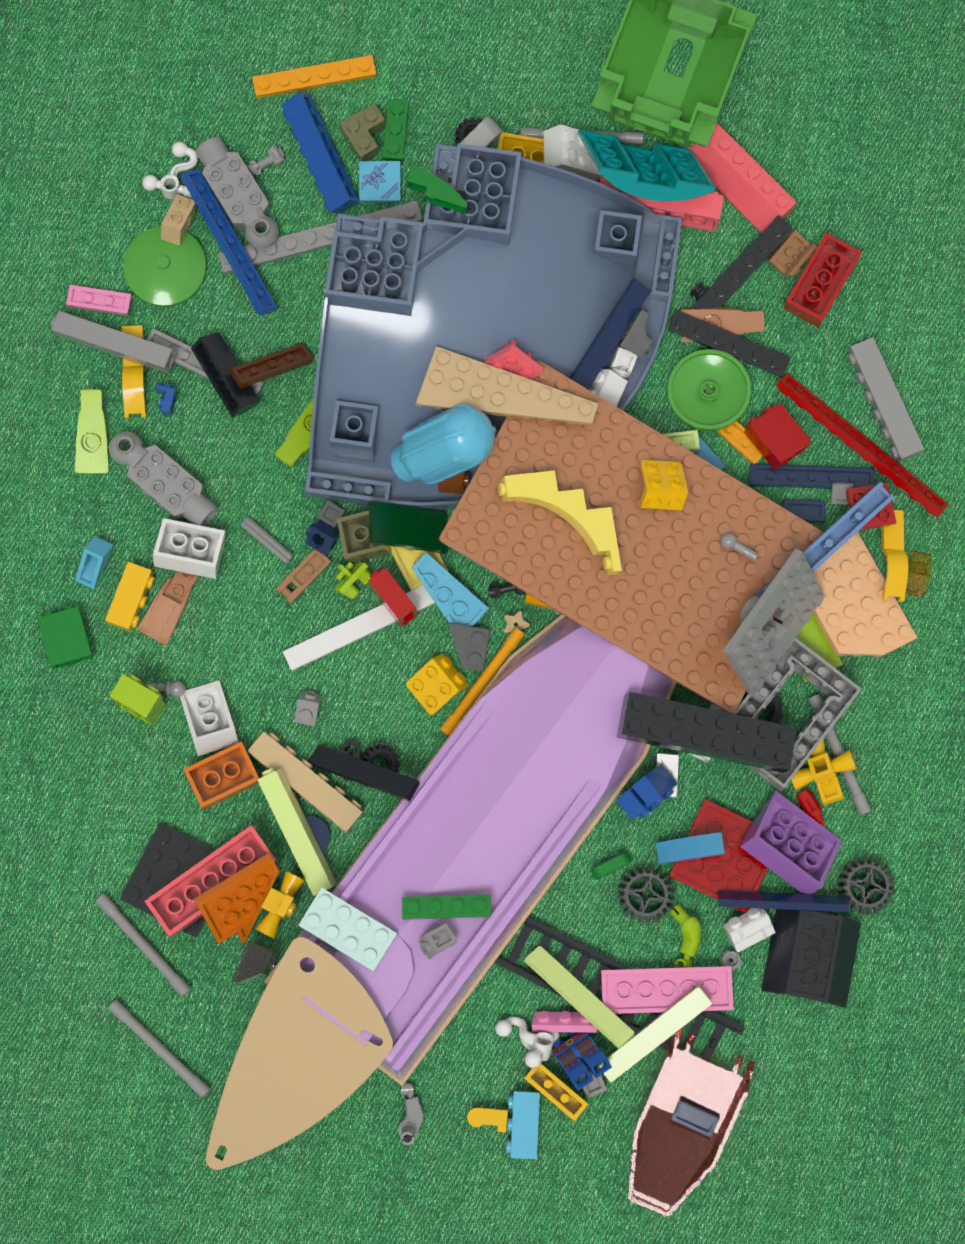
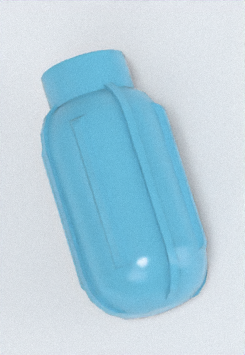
M467 404L457 405L420 422L410 431L405 432L402 437V443L392 450V468L396 475L405 482L419 480L427 484L440 483L476 467L488 458L493 450L495 433L497 432L496 427H493L490 419L478 409Z

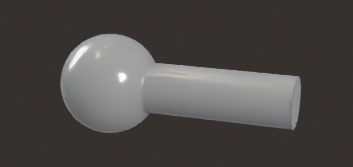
M725 533L722 535L720 544L724 549H734L755 561L758 553L739 543L734 534Z

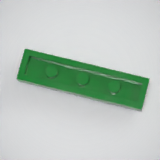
M490 894L402 897V920L491 917Z

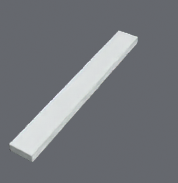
M423 585L405 593L416 606L417 612L436 604ZM382 604L283 651V654L291 671H294L396 623V621Z

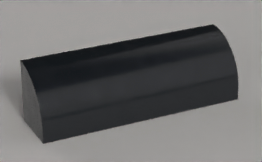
M217 332L200 337L191 347V350L231 417L239 416L255 407L260 400L251 385L240 389L230 374L231 368L239 365L220 333Z

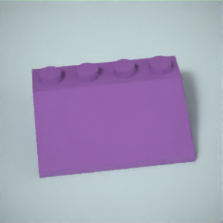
M774 791L748 829L740 847L802 894H812L822 887L842 840L779 792Z

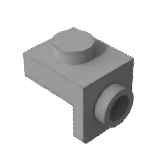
M313 691L301 692L298 698L294 722L315 726L322 696L317 695Z

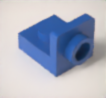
M155 384L154 389L156 393L165 395V397L162 396L160 399L159 409H161L163 416L171 418L178 396L177 391L170 384Z

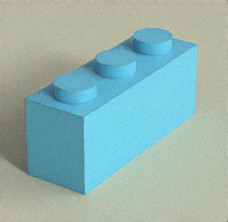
M513 1091V1096H509L508 1109H512V1118H508L507 1131H511V1140H507L506 1153H510V1158L537 1159L540 1093Z

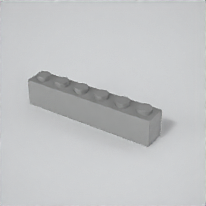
M872 337L850 346L847 359L850 365H854L856 369V379L865 389L864 396L868 403L871 402L874 409L872 410L874 419L880 422L882 427L881 434L884 440H888L891 446L889 451L892 458H896L897 462L901 463L920 455L924 451V447L874 338Z

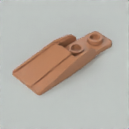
M712 307L682 309L680 311L735 335L744 334V332H759L765 329L763 310L743 311L740 308ZM682 337V342H693L692 340Z
M177 571L174 577H170L155 597L140 623L138 631L167 645L183 615L193 590L192 587L199 575Z

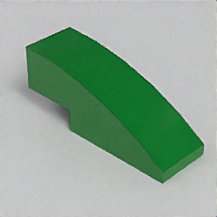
M414 165L411 166L406 180L407 188L425 193L426 203L467 214L468 204L455 189L427 170Z

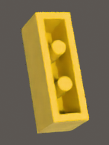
M130 562L127 563L105 619L108 625L128 632H132V629L138 626L140 608L144 609L148 599L146 597L147 590L152 589L155 582L152 570Z
M542 1064L537 1068H532L524 1077L530 1085L572 1121H575L588 1106V1103Z

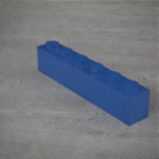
M299 92L281 104L284 110L283 115L292 128V135L297 139L300 145V152L306 158L308 169L317 182L316 187L325 199L324 204L331 213L341 214L360 202L311 95Z

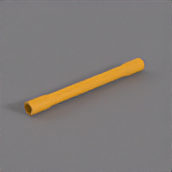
M515 627L504 641L501 649L455 711L449 715L441 726L440 730L450 736L508 655L525 636L518 628Z

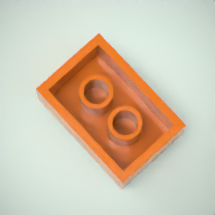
M242 741L183 769L203 811L259 784L257 780L259 776Z

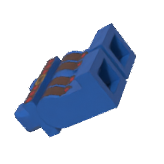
M569 1032L570 1039L566 1042H563L561 1039L554 1041L552 1052L576 1090L579 1091L593 1081L587 1067L595 1078H598L611 1069L612 1066L606 1055L597 1047L587 1032ZM604 1062L601 1068L594 1069L599 1063ZM583 1074H586V1075H585V1078H584L582 1081H580V1082L575 1081L577 1078H579V1077L582 1076Z

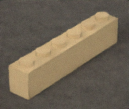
M263 732L247 752L267 769L273 767L276 771L282 768L291 789L348 834L362 817V806L353 799L348 801L344 797L346 793L339 787H331L328 784L329 779L322 773L315 774L311 770L313 766L306 760L299 761L295 757L297 753L289 746L282 747L278 743L280 739L273 733L266 734Z

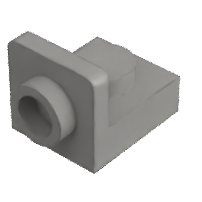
M447 923L425 934L419 940L420 949L423 954L427 955L429 960L458 942Z
M587 1067L593 1081L582 1089L588 1099L607 1089L602 1076L595 1078ZM586 1074L580 1076L579 1081H582Z

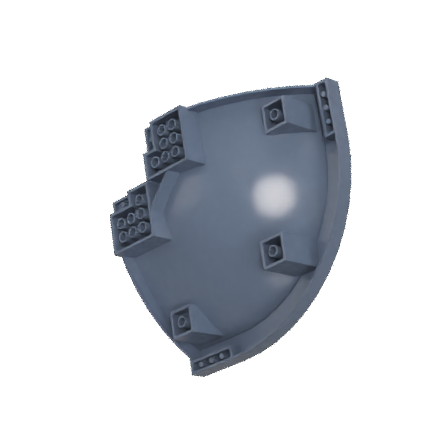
M458 143L457 147L436 144L432 174L448 183L467 202L468 209L466 215L426 203L424 222L381 216L380 219L338 214L324 292L325 301L315 378L305 496L369 506L371 501L429 510L455 509L463 494L439 492L438 483L427 484L419 480L405 482L396 475L391 465L392 450L402 443V437L405 432L410 431L420 422L448 410L446 408L435 409V407L415 406L436 346L484 363L486 357L503 349L507 342L510 344L511 340H515L517 342L516 347L525 354L530 352L535 362H543L570 378L632 279H637L651 290L641 307L648 310L649 313L645 329L647 334L652 337L651 343H653V347L648 355L644 354L642 358L637 356L631 375L623 378L628 382L617 407L625 412L639 393L654 363L664 335L673 292L682 218L656 214L638 201L599 182L551 165L522 158V152ZM619 342L602 369H609L617 347L623 348ZM485 414L490 419L493 427H496V437L507 416ZM479 465L466 471V474H469V483Z

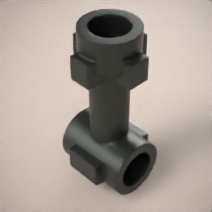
M496 582L492 583V586H488L490 598H495V600L500 599V594L515 591L516 595L526 593L511 583L498 586Z

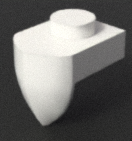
M617 347L609 369L622 378H627L631 375L637 355Z

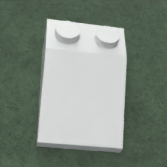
M220 680L186 690L180 699L197 755H204L239 743Z

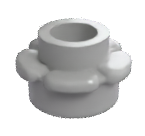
M727 950L722 954L723 957L720 959L722 967L731 966L732 971H734L735 968L741 966L740 954L735 950Z

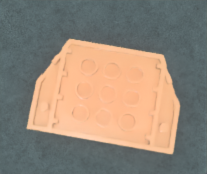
M858 532L813 572L825 595L823 602L820 606H817L813 615L836 656L852 655L861 657L862 655L882 657L918 638L895 597L889 596L887 601H882V589L885 579Z

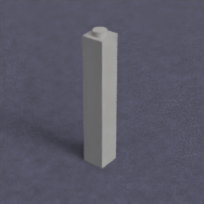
M58 311L57 316H54L51 322V330L58 337L167 374L170 373L177 356L171 348Z

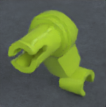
M677 905L674 908L679 914L672 909L670 915L681 925L683 942L680 952L684 954V957L676 960L675 968H691L692 962L690 957L695 958L701 942V926L696 917H690L681 905Z

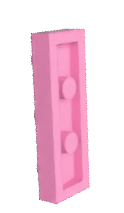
M70 285L66 305L72 308L128 316L132 295Z
M534 1012L532 1021V1032L597 1033L598 1030L579 1012Z

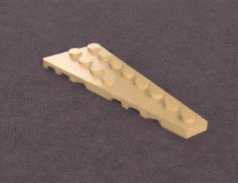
M436 346L415 404L418 407L428 406L435 407V409H450L457 405L467 404L488 415L520 416L525 419L538 418L544 419V421L556 420L590 426L598 407V403Z

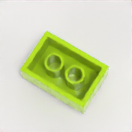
M122 674L109 697L118 707L153 727L166 706L163 697L154 687L148 685L146 688L143 686V683L137 677L131 674L127 677Z

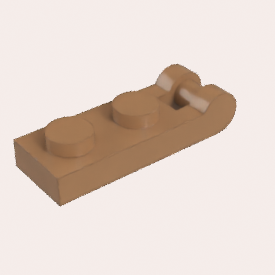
M314 549L279 584L275 591L280 595L283 594L290 605L293 604L331 564V561ZM291 583L296 587L293 592L288 588Z

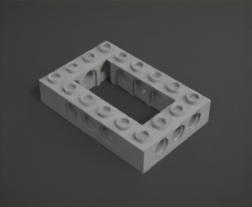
M797 638L793 640L776 664L775 670L766 678L763 687L754 696L748 694L733 713L757 719L794 671L828 696L823 705L795 739L789 771L780 773L748 766L780 792L783 791L862 690Z

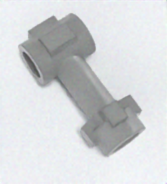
M274 146L266 152L268 154L267 157L257 163L254 160L250 161L246 167L251 175L259 176L262 174L261 169L271 163L275 166L282 164L285 161V155L281 148L278 149L277 146Z

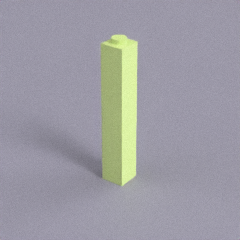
M272 767L262 772L263 777L257 779L313 896L318 894L321 887L325 890L334 887L337 882L282 768L275 771Z

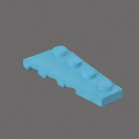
M426 552L412 566V570L449 623L473 627L489 609Z

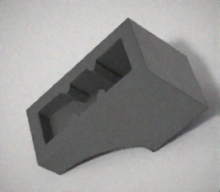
M643 307L639 309L619 341L621 347L641 358L644 354L648 355L653 347V343H651L652 337L647 334L645 329L649 313Z

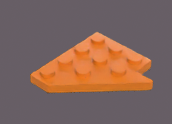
M269 853L194 899L218 944L236 933L243 944L247 941L262 909L261 906L279 873Z

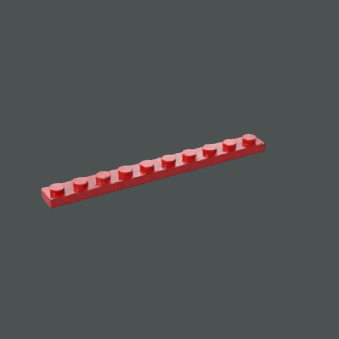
M787 373L776 384V387L780 389L782 394L789 396L796 402L798 407L805 409L812 415L814 420L821 422L828 428L830 433L843 440L847 447L854 449L863 460L870 462L877 468L879 473L886 475L898 488H902L909 494L911 499L924 506L928 513L938 518L949 505Z

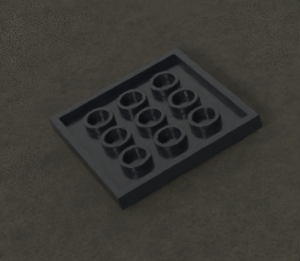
M159 822L120 900L154 916L145 900L215 850ZM202 916L182 931L197 938L205 923L204 917Z

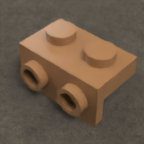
M794 230L767 261L783 277H794L800 272V266L804 261H808L812 257L813 251L817 246L814 243L809 244L797 230Z

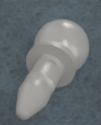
M167 681V685L162 683H148L144 685L146 688L150 685L159 692H166V696L171 694L175 698H180L186 692L185 685L180 681L172 683Z

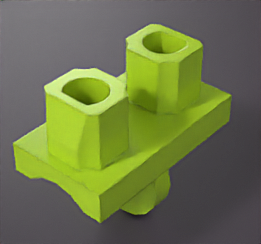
M348 562L345 567L341 564L337 565V569L340 572L335 578L340 581L345 576L334 588L337 593L344 594L346 597L353 599L359 593V590L353 583L357 579L363 585L369 582L371 574L364 562H358L350 572L349 570L354 566L351 562Z

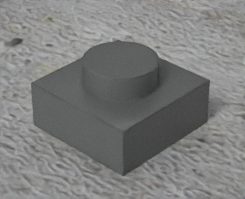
M327 500L316 519H321L336 528L338 525L337 518L343 517L345 510Z

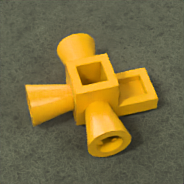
M823 738L810 755L811 758L807 759L809 768L799 769L791 780L796 791L815 781L825 806L845 799L836 772L857 770L850 749L832 760L828 753H825Z
M287 871L285 872L280 892L271 888L261 906L262 909L269 913L257 926V931L275 939L280 919L286 920L287 916L291 918L297 907L292 896L304 883L303 879Z

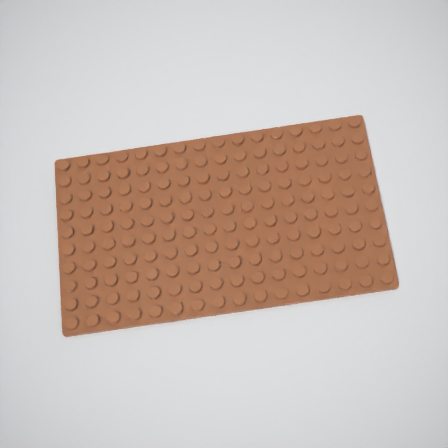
M538 362L543 367L541 375L533 378V381L598 403L591 426L556 420L544 421V419L538 418L525 419L520 416L506 417L495 437L492 452L488 458L480 463L440 534L439 541L731 714L734 713L746 690L724 654L723 649L741 625L740 615L742 609L751 597L758 596L756 593L778 574L795 548L803 551L823 532L547 364ZM642 460L674 461L682 464L688 488V495L682 510L641 508L640 499L645 487L640 468ZM555 470L558 491L583 489L586 510L611 507L622 571L616 575H608L607 570L603 566V557L605 556H593L583 537L570 523L558 514L531 503L503 502L502 496L498 493V483H500V480L508 475ZM725 533L734 534L739 543L758 553L755 561L734 549H724L720 544L722 535ZM775 611L773 620L781 624L782 621L775 617L777 611Z

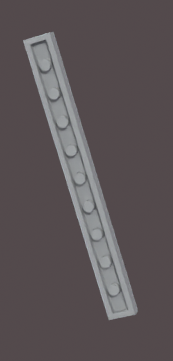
M417 201L359 216L380 219L381 216L422 222ZM336 222L278 237L271 246L265 248L247 245L244 246V249L254 267L331 247ZM218 253L224 275L233 273L234 271L224 253Z

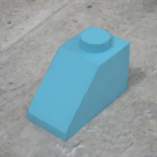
M94 536L84 548L75 581L95 589L109 562L113 544Z

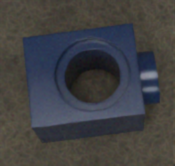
M320 519L315 525L311 524L307 529L306 535L308 537L305 544L326 556L334 549L340 536L339 530Z

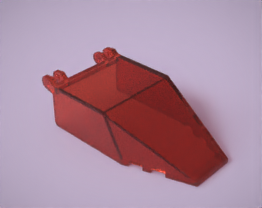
M681 1029L676 1032L669 1044L634 1129L628 1200L666 1217H669L715 1168L750 1090V1080L755 1066V1062L750 1061L745 1075L737 1073L743 1062V1057L740 1055L734 1064L733 1070L690 1052L689 1049L695 1037L692 1034L688 1037L684 1049L678 1047L677 1044L683 1035V1030ZM680 1099L720 1116V1120L711 1138L671 1120Z

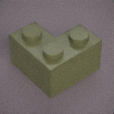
M374 103L339 123L340 132L358 161H370L379 155L378 146L372 136L384 130L386 126L384 117Z

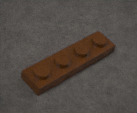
M301 343L231 368L230 374L239 388L242 389L311 364L313 357L305 345Z

